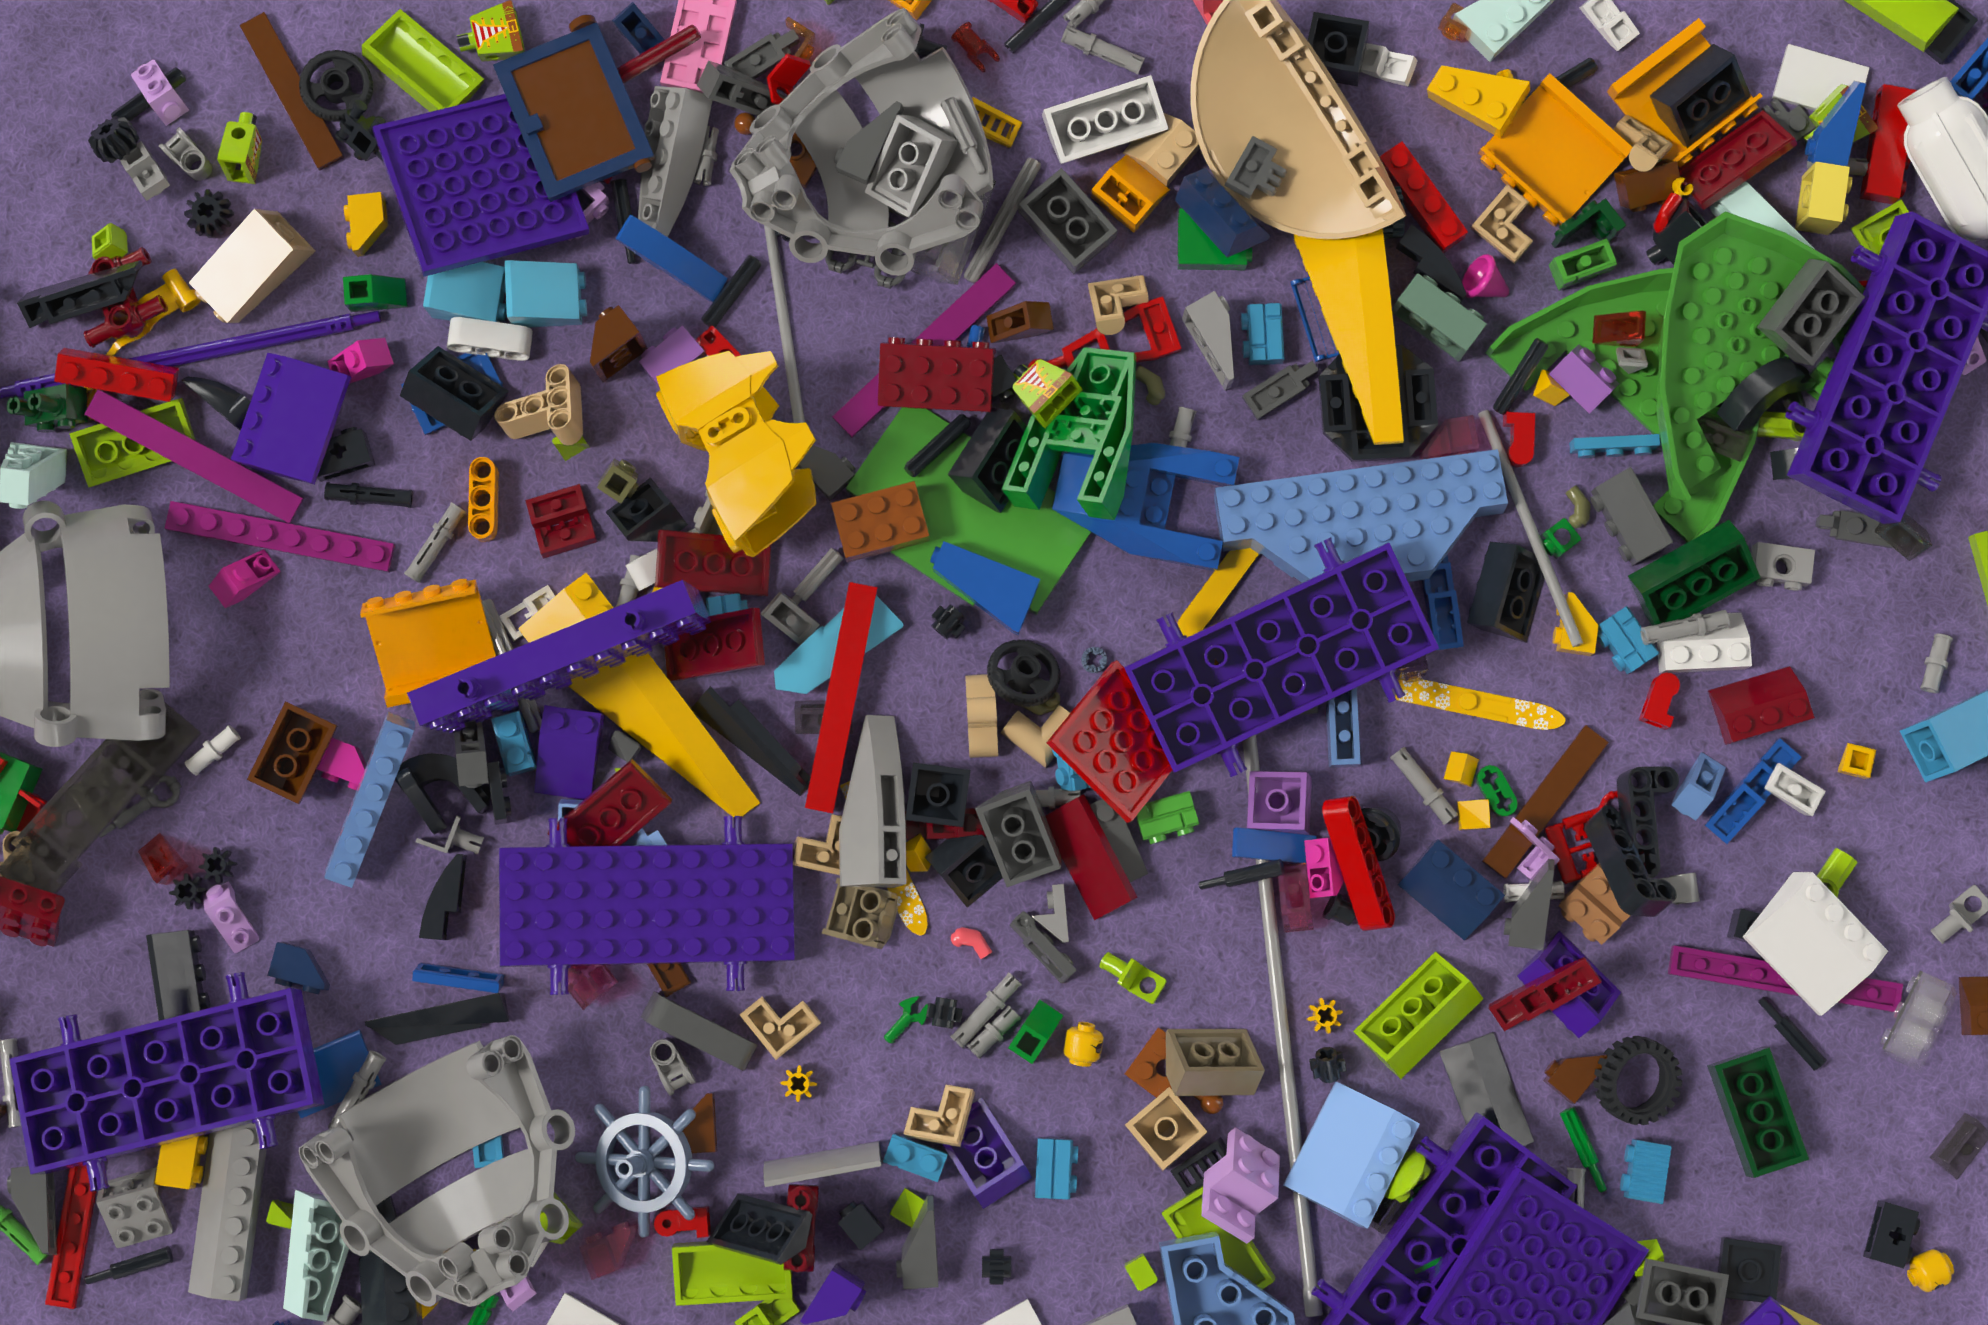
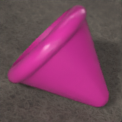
M1484 254L1479 256L1471 263L1463 276L1462 284L1466 291L1465 297L1467 298L1507 297L1509 295V288L1492 255Z

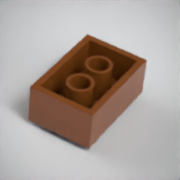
M915 481L831 503L847 563L930 541Z

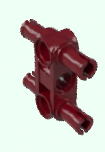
M143 247L124 257L114 256L109 258L103 256L94 261L88 275L139 260L142 261L143 267L152 263L151 257ZM132 287L131 293L126 300L102 308L106 318L105 322L84 331V337L92 348L112 337L115 339H120L124 336L128 338L137 337L143 331L147 320L168 311L167 304L162 296L157 295L139 305L134 288Z
M789 1184L787 1206L793 1207L796 1210L809 1211L812 1214L806 1248L784 1262V1270L814 1271L815 1223L819 1186Z

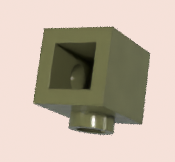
M614 458L598 481L597 488L617 502L622 503L626 496L631 498L639 486L636 482L638 473L635 472L636 468L624 459L618 461Z

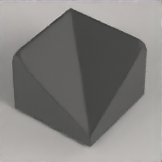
M615 731L608 750L628 763L631 759L635 760L642 750V746L620 731Z

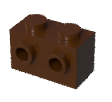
M1663 159L1648 171H1638L1635 168L1614 173L1620 206L1630 209L1631 212H1638L1647 209V205L1651 203L1663 204L1669 194L1674 193L1672 189L1674 180L1680 178L1677 161Z

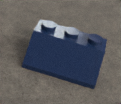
M1204 168L1184 176L1175 201L1227 258L1269 240L1270 234L1243 208L1209 170Z
M1438 839L1431 843L1397 884L1463 940L1490 915L1505 896Z

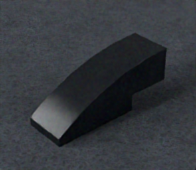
M1411 224L1396 249L1419 263L1413 272L1415 275L1418 273L1422 277L1423 275L1431 277L1437 283V288L1444 293L1450 292L1462 302L1466 296V291L1451 262L1427 235Z
M456 854L436 882L422 917L419 938L446 941L449 912L461 913L467 855Z

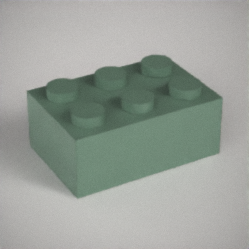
M1418 273L1392 308V313L1458 362L1487 325V323L1482 321L1484 318L1474 309L1467 310L1460 304L1461 301L1458 297L1450 292L1444 293L1437 288V283L1427 275L1422 277Z

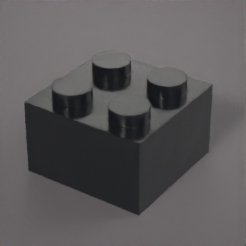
M1314 12L1307 41L1336 83L1358 87L1368 40L1369 21Z

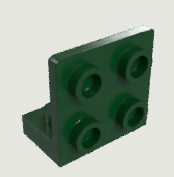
M1606 198L1599 203L1594 200L1581 210L1582 212L1576 217V220L1571 217L1559 226L1560 229L1554 233L1556 238L1551 244L1556 248L1589 222L1593 225L1591 230L1595 237L1600 241L1607 239L1610 243L1619 235L1626 224Z

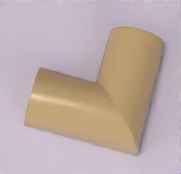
M1625 115L1614 128V131L1632 146L1629 161L1638 171L1651 170L1673 146L1671 142L1629 115Z
M1507 184L1471 226L1475 233L1514 264L1533 242L1531 238L1512 224L1528 205L1529 201Z
M1144 275L1088 283L1098 331L1105 335H1113L1123 329L1125 324L1123 307L1149 302Z
M1058 705L1043 726L1039 727L1018 710L1005 725L1001 734L1046 768L1055 757L1052 748L1046 742L1064 722L1070 712Z
M831 815L826 842L803 837L796 838L793 846L794 866L840 875L839 828L842 816Z
M762 996L740 1014L775 1060L821 1024V1021L804 1001L800 1002L780 1019Z
M945 1085L938 1112L911 1107L904 1136L961 1147L975 1095L974 1090Z

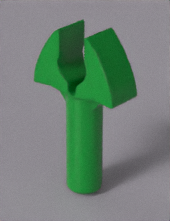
M920 996L911 997L899 1003L903 1007V1015L884 1035L886 1042L893 1044L911 1022L918 1021L921 1025L924 1024L928 1004L923 1007L920 1013L910 1015L912 1004Z

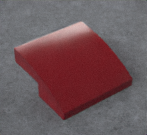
M580 484L525 500L543 559L598 542Z

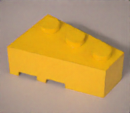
M1441 65L1427 88V94L1429 99L1501 139L1528 96L1530 82Z

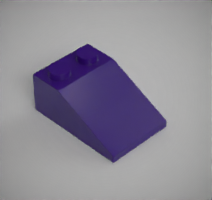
M544 705L539 735L534 793L585 800L593 793L605 720L603 714Z
M983 1098L974 1102L971 1106L961 1147L943 1144V1146L984 1209L1031 1179L1032 1176Z

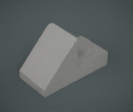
M781 592L761 612L762 616L799 645L807 640L820 625L798 607L790 597Z
M1064 884L1052 885V891L1047 892L1048 909H1054V914L1031 917L1062 943L1069 942Z

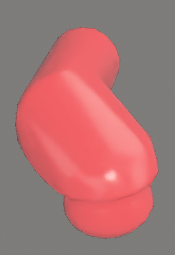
M961 927L951 934V942L954 946H973L980 959L992 953L991 948L978 930Z

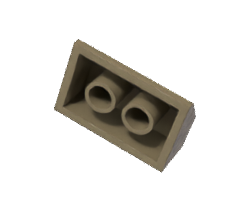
M1167 1029L1166 1076L1175 1096L1255 1094L1265 1070L1246 1029Z

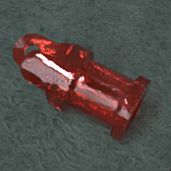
M970 22L961 25L951 36V40L960 44L967 52V58L982 73L986 72V69L977 58L980 54L988 53L996 62L1000 61L998 54L990 44L974 32Z

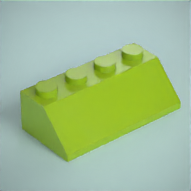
M1435 951L1353 1032L1386 1067L1402 1079L1483 1000V997L1468 978Z

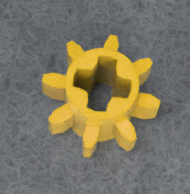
M1319 998V1006H1308L1313 1011V1016L1306 1018V1020L1316 1023L1314 1031L1317 1032L1323 1026L1326 1033L1329 1034L1331 1033V1025L1341 1026L1340 1022L1336 1019L1337 1015L1342 1014L1343 1011L1333 1008L1335 1000H1331L1328 1005H1325L1323 998ZM1328 1008L1330 1010L1328 1015L1332 1018L1330 1021H1323L1321 1023V1016L1318 1014V1011H1325Z
M798 1065L797 1073L793 1074L790 1070H786L789 1079L788 1081L780 1082L781 1085H787L789 1089L785 1096L787 1097L793 1093L796 1095L797 1102H800L801 1094L804 1093L807 1097L811 1098L812 1094L809 1088L810 1086L817 1085L816 1082H810L809 1079L813 1071L811 1070L804 1074L802 1073L801 1065ZM794 1076L798 1079L801 1077L806 1079L803 1084L805 1087L804 1091L801 1089L793 1090L794 1081L792 1079Z

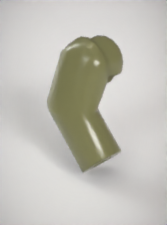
M1140 365L1135 372V379L1147 385L1149 392L1146 396L1147 402L1151 405H1158L1161 399L1163 400L1165 397L1162 379Z
M1575 485L1565 494L1575 506L1574 514L1569 517V522L1574 528H1580L1590 520L1591 505L1579 487Z
M1056 692L1050 700L1043 704L1023 708L1037 715H1044L1054 711L1060 705L1061 698L1059 693Z

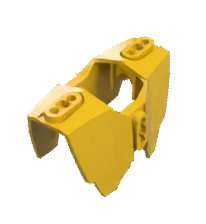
M730 351L686 363L656 376L660 390L656 392V396L681 443L702 451H708L710 455L705 486L709 501L713 507L712 513L730 549L734 553L743 550L747 556L755 557L783 536L817 504L811 469H795L816 439L806 422L785 423L772 419L779 405L763 387L769 376L779 367L771 351L737 357Z

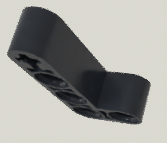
M1667 766L1636 767L1623 772L1617 779L1619 813L1624 820L1638 853L1643 852L1639 856L1649 878L1656 877L1660 871L1654 796L1671 792L1679 784L1677 772ZM1632 776L1637 780V788L1631 782ZM1658 776L1664 780V787L1659 784ZM1634 805L1639 807L1640 816L1634 812ZM1637 833H1639L1642 836V845L1639 844L1637 841Z
M1609 805L1603 806L1585 823V832L1614 897L1623 912L1631 916L1656 917L1676 900V890L1668 881L1649 878L1624 820L1614 807Z

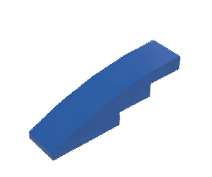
M629 215L616 237L617 241L656 269L663 270L679 283L690 287L710 302H714L728 279L703 260L633 215Z
M1447 554L1429 579L1422 580L1429 626L1439 646L1437 650L1464 647L1457 593L1454 590L1451 563L1448 561Z
M1778 738L1722 802L1705 826L1723 842L1728 844L1766 802L1767 797L1771 794L1764 787L1777 763L1791 770L1802 757L1781 738Z

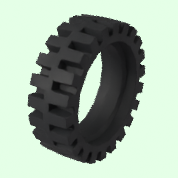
M1646 1037L1622 1038L1623 1043L1616 1041L1612 1044L1614 1050L1610 1048L1605 1050L1604 1053L1607 1055V1059L1600 1057L1598 1064L1602 1065V1069H1595L1594 1075L1599 1077L1598 1080H1594V1087L1598 1089L1595 1091L1596 1098L1601 1100L1599 1103L1606 1109L1605 1111L1617 1119L1632 1125H1649V1121L1654 1123L1659 1120L1658 1115L1664 1117L1668 1114L1665 1109L1666 1106L1673 1108L1676 1104L1671 1099L1672 1097L1679 1098L1680 1092L1675 1088L1682 1087V1080L1677 1077L1682 1075V1070L1677 1067L1680 1064L1678 1059L1673 1056L1674 1053L1666 1048V1046ZM1647 1053L1656 1059L1659 1066V1081L1655 1092L1646 1102L1637 1107L1630 1108L1624 1106L1617 1096L1619 1073L1629 1059L1638 1054Z

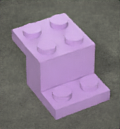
M1236 1127L1231 1130L1227 1138V1155L1204 1172L1201 1216L1246 1244L1255 1237V1216L1278 1199L1280 1155Z

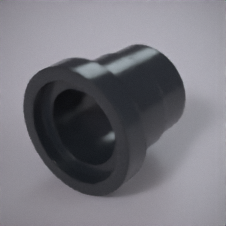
M1339 893L1337 896L1330 897L1322 914L1323 918L1327 920L1333 919L1346 926H1349L1356 916L1352 904L1343 899Z

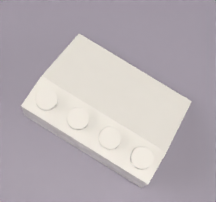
M1793 872L1743 936L1763 959L1820 1016L1868 977L1888 952L1813 872Z

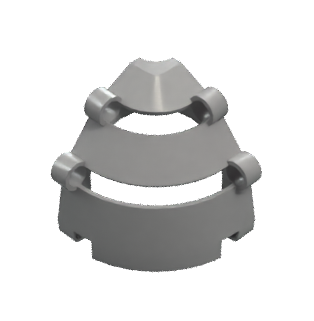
M901 8L886 16L841 47L836 44L820 53L810 66L811 73L779 105L770 106L752 122L750 132L753 135L731 165L730 173L741 190L742 209L751 219L790 237V251L800 261L816 263L826 257L828 250L875 256V262L883 272L890 275H904L912 269L917 252L965 237L980 224L983 203L979 196L993 189L990 153L980 118L964 81L944 47L922 59L919 58L915 49L921 34V27L905 8ZM856 78L872 100L879 114L898 101L902 103L904 108L902 115L915 116L954 139L956 137L940 104L947 98L955 97L977 142L978 149L976 152L985 168L984 174H977L969 155L963 154L959 143H957L947 168L915 214L904 222L888 228V206L866 194L865 189L867 185L838 173L836 169L837 164L834 163V159L839 148H844L847 141L863 129L837 89L849 80ZM794 133L797 134L807 148L820 173L827 196L828 221L818 214L807 198L799 178L789 161ZM810 235L817 238L820 242L810 243L801 236ZM897 248L906 253V255L897 256L891 254L887 249Z
M42 500L34 502L24 511L23 524L25 533L0 551V716L34 728L35 740L42 745L50 747L69 745L77 737L135 741L163 737L166 726V707L163 694L155 689L139 691L142 688H170L168 612L163 552L160 533L155 534L150 510L145 506L124 504L64 515L62 509L51 501ZM41 518H52L57 521L56 526L48 531H39L32 527L34 522ZM140 521L146 522L141 526L135 525V523ZM54 548H63L69 623L70 703L48 701L47 630L41 552Z
M515 1035L496 1039L484 1047L479 1040L426 1064L338 1115L337 1117L343 1128L336 1127L320 1132L299 1147V1155L307 1172L343 1221L340 1224L339 1230L346 1246L359 1256H365L372 1251L406 1277V1285L411 1295L424 1306L431 1307L442 1298H447L472 1307L479 1305L487 1298L508 1287L517 1285L527 1276L541 1243L559 1239L568 1228V1212L559 1200L554 1199L557 1151L564 1150L573 1143L575 1137L574 1122L565 1111L559 1109L551 1110L532 1057L520 1038ZM548 1122L553 1126L555 1132L553 1142L547 1134ZM517 1128H521L528 1149L497 1160L455 1181L418 1203L391 1223H388L379 1213L376 1205L444 1162ZM541 1210L548 1219L547 1231L543 1229L540 1222ZM479 1233L478 1246L480 1249L473 1251L464 1241Z

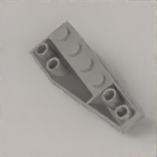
M655 86L654 93L650 99L649 117L644 128L655 159L650 161L652 166L649 170L641 172L638 219L667 237L684 205L702 153L713 100L708 99L704 93L687 88Z
M866 715L839 828L840 887L896 888L906 884L905 805L899 743L894 716Z

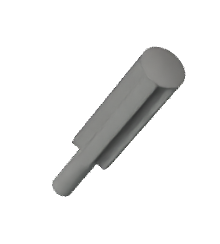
M950 97L943 100L940 106L963 154L969 155L977 174H984L985 168L976 152L978 149L977 142L956 98Z
M831 548L795 588L794 592L796 594L791 600L796 605L801 600L806 602L844 559L837 550Z

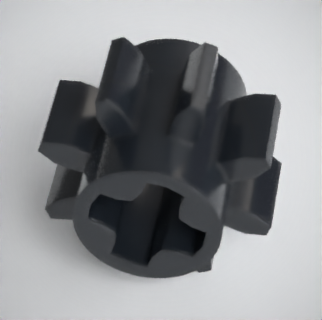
M951 604L946 609L940 605L931 615L935 620L931 627L946 640L951 635L957 639L966 629L962 624L966 617Z
M214 847L213 854L203 853L202 856L205 858L204 864L198 867L207 872L204 879L210 880L215 876L216 882L221 884L223 883V876L226 875L233 878L234 875L230 872L231 866L238 864L237 862L230 861L229 857L232 852L227 850L221 855L220 849ZM214 860L221 861L220 865L223 867L221 871L214 870L216 867L213 864Z
M184 873V880L174 879L173 882L176 886L173 891L169 892L170 895H175L177 898L174 905L181 906L186 902V908L193 910V902L203 904L204 901L200 897L202 893L208 891L207 888H202L199 885L203 878L196 877L191 881V875ZM185 886L192 887L190 889V891L193 893L191 897L185 896Z
M936 997L935 1004L928 1003L926 1017L933 1018L932 1026L953 1029L954 1022H961L963 1009L956 1008L958 1000Z
M1332 1047L1320 1048L1316 1051V1058L1309 1059L1314 1079L1319 1078L1324 1083L1336 1082L1340 1079V1072L1347 1071L1342 1051L1337 1052Z
M990 1249V1256H982V1278H989V1285H1003V1278H1011V1256H1004V1249Z

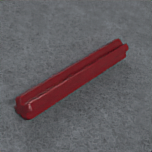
M690 25L618 67L617 70L623 84L701 38L698 28Z

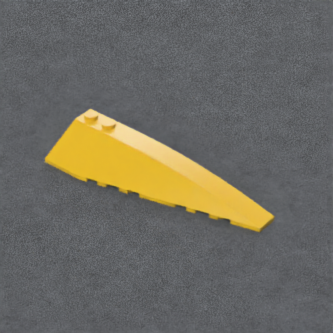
M1383 228L1372 233L1341 239H1316L1293 234L1294 243L1301 254L1302 263L1311 279L1313 291L1322 307L1321 311L1336 349L1337 351L1339 350L1343 367L1352 383V390L1359 401L1362 415L1374 445L1403 443L1397 357Z
M585 573L559 592L519 627L518 630L529 643L613 609V606L590 576ZM649 653L640 657L636 655L625 657V663L613 668L609 666L598 668L599 673L586 679L576 677L571 679L573 684L569 687L575 693L592 704L599 712L607 716L618 727L652 754H655L667 766L679 773L691 785L708 796L710 800L733 818L735 816L743 817L760 804L734 766Z

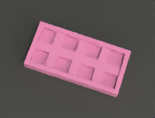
M678 0L671 36L690 25H694L698 28L701 38L665 59L660 80L661 86L687 88L703 93L697 84L708 60L723 65L737 0Z

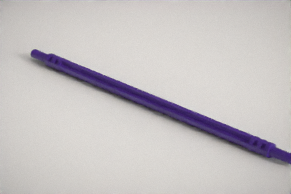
M379 310L353 316L349 313L128 359L173 367L351 331L356 326L381 322ZM55 373L15 381L13 385L0 387V399L12 396L21 398L24 397L25 391L65 383L54 382Z

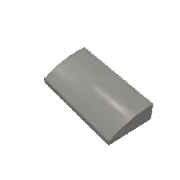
M875 1141L765 1161L763 1168L765 1187L880 1167L883 1165L880 1143Z

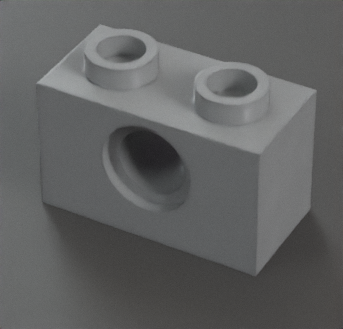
M1757 542L1752 546L1751 555L1761 577L1756 580V585L1773 587L1774 583L1785 584L1784 589L1801 591L1802 587L1811 584L1815 550ZM1776 561H1782L1786 565V574L1777 572L1775 568Z

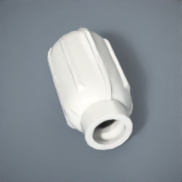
M1943 77L1920 88L1898 103L1897 106L1908 124L1904 132V146L1909 159L1951 231L1972 242L1988 239V116L1977 102L1968 97L1958 96L1948 77Z

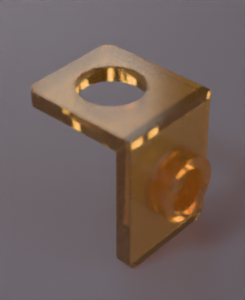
M1452 3L1446 15L1443 16L1438 30L1442 31L1446 38L1462 42L1468 28L1451 19L1454 13L1464 9L1456 3Z
M787 17L785 20L786 27L790 30L794 29L798 35L805 38L794 56L809 60L815 49L812 46L816 41L815 33Z

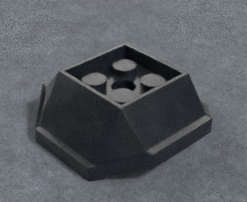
M1402 344L1395 345L1403 443L1374 445L1362 415L1361 406L1352 390V383L1343 367L1340 354L1318 377L1323 435L1351 462L1409 459L1438 425L1434 368L1425 361L1423 362Z

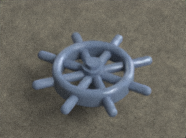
M642 1086L639 1089V1112L622 1116L617 1120L603 1104H596L594 1112L607 1128L599 1140L596 1152H578L575 1155V1160L578 1163L596 1164L599 1181L606 1192L594 1204V1212L597 1214L603 1213L613 1201L627 1210L638 1212V1234L643 1238L647 1237L650 1233V1212L657 1211L670 1204H673L686 1220L694 1219L695 1211L681 1195L687 1188L692 1171L710 1172L714 1169V1163L711 1160L692 1159L689 1142L683 1133V1130L696 1117L695 1111L687 1109L675 1122L664 1115L650 1112V1088L648 1086ZM639 1125L638 1145L625 1131L630 1126ZM650 1127L662 1134L651 1147ZM617 1140L629 1152L628 1155L613 1154ZM670 1144L675 1158L661 1157L660 1153ZM659 1169L675 1170L671 1183ZM636 1178H638V1196L626 1189ZM650 1178L663 1192L657 1198L650 1199Z

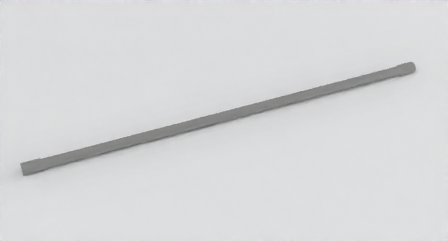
M1256 735L1242 741L1245 767H1247L1248 795L1250 771H1260ZM1256 860V865L1270 861ZM1272 878L1259 880L1258 885L1291 1170L1302 1149V1138ZM1293 1191L1303 1278L1305 1316L1323 1315L1321 1300L1311 1294L1314 1286L1318 1289L1320 1288L1317 1284L1309 1200Z

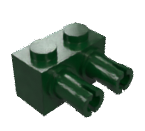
M62 384L24 392V399L12 397L7 402L8 413L24 416L25 426L36 427L37 432H54L55 427L72 429L76 427L77 423L88 422L87 416L84 415L87 410V388Z

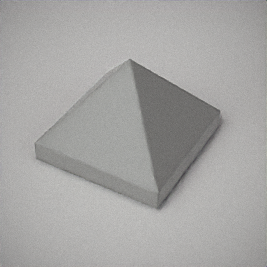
M1616 348L1618 364L1628 374L1648 366L1644 349Z

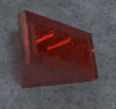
M1646 311L1595 315L1593 344L1637 347L1645 340Z
M161 833L156 835L138 851L152 879L157 884L167 885L188 867L187 863Z

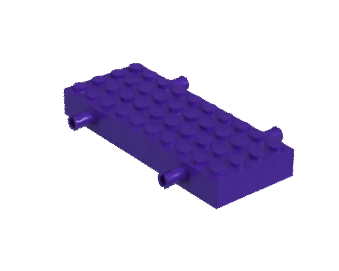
M1914 212L1895 216L1879 255L1864 248L1862 245L1857 246L1853 251V254L1858 256H1851V262L1857 263L1871 271L1862 294L1865 298L1858 305L1814 411L1794 401L1788 407V410L1792 411V413L1786 412L1785 414L1787 419L1806 427L1787 476L1882 524L1901 522L1916 483L1931 492L1939 487L1940 484L1934 481L1941 482V475L1935 474L1923 466L1980 328L1988 332V251Z
M1331 537L1324 540L1328 552H1326L1322 542L1315 544L1314 547L1317 549L1326 568L1323 570L1324 573L1188 637L1187 635L1183 636L1173 612L1166 615L1170 627L1167 626L1164 617L1156 620L1167 641L1166 647L1124 668L1174 773L1217 753V755H1221L1230 777L1238 775L1233 765L1234 762L1240 773L1247 770L1236 748L1239 742L1373 679L1379 680L1388 703L1396 700L1392 688L1397 698H1402L1406 695L1394 673L1396 668L1439 649V646L1389 542L1347 562L1341 561ZM1215 659L1218 661L1219 664L1214 665Z
M681 580L407 692L420 726L428 727L430 730L449 731V734L466 728L464 724L466 722L476 721L478 723L493 717L491 713L493 711L502 709L505 712L519 706L518 701L529 698L532 701L546 695L545 690L556 687V690L568 687L573 684L571 679L576 677L586 679L599 673L598 668L603 666H609L610 668L619 666L626 662L625 657L630 655H636L637 657L646 655L653 651L652 646L663 644V646L673 644L680 640L678 636L681 634L690 633V635L700 633L706 630L705 625L711 623L699 590Z
M724 816L725 842L722 845L570 847L567 844V818L559 819V830H557V818L548 819L549 845H546V847L499 848V967L547 966L550 969V995H558L559 982L561 984V995H569L568 968H571V966L724 963L727 969L726 991H735V979L736 991H745L744 965L747 962H785L795 960L793 844H745V842H742V816L734 817V828L732 827V816Z
M245 972L234 973V976L232 974L226 976L231 998L228 1004L81 1040L77 1014L67 1015L66 1018H58L63 1039L61 1046L9 1058L30 1174H48L83 1165L87 1168L90 1192L110 1188L104 1163L108 1158L249 1123L256 1125L260 1150L271 1148V1146H279L273 1122L277 1116L324 1105L302 990L288 988L256 997H249Z
M1477 1112L1447 1151L1430 1140L1428 1136H1425L1421 1142L1428 1146L1430 1150L1428 1151L1418 1144L1416 1152L1435 1164V1169L1344 1293H1340L1325 1282L1324 1279H1320L1317 1284L1326 1291L1325 1293L1314 1286L1311 1294L1332 1308L1321 1325H1430L1420 1316L1516 1166L1566 1198L1571 1196L1577 1186ZM1441 1257L1436 1265L1415 1274V1269Z

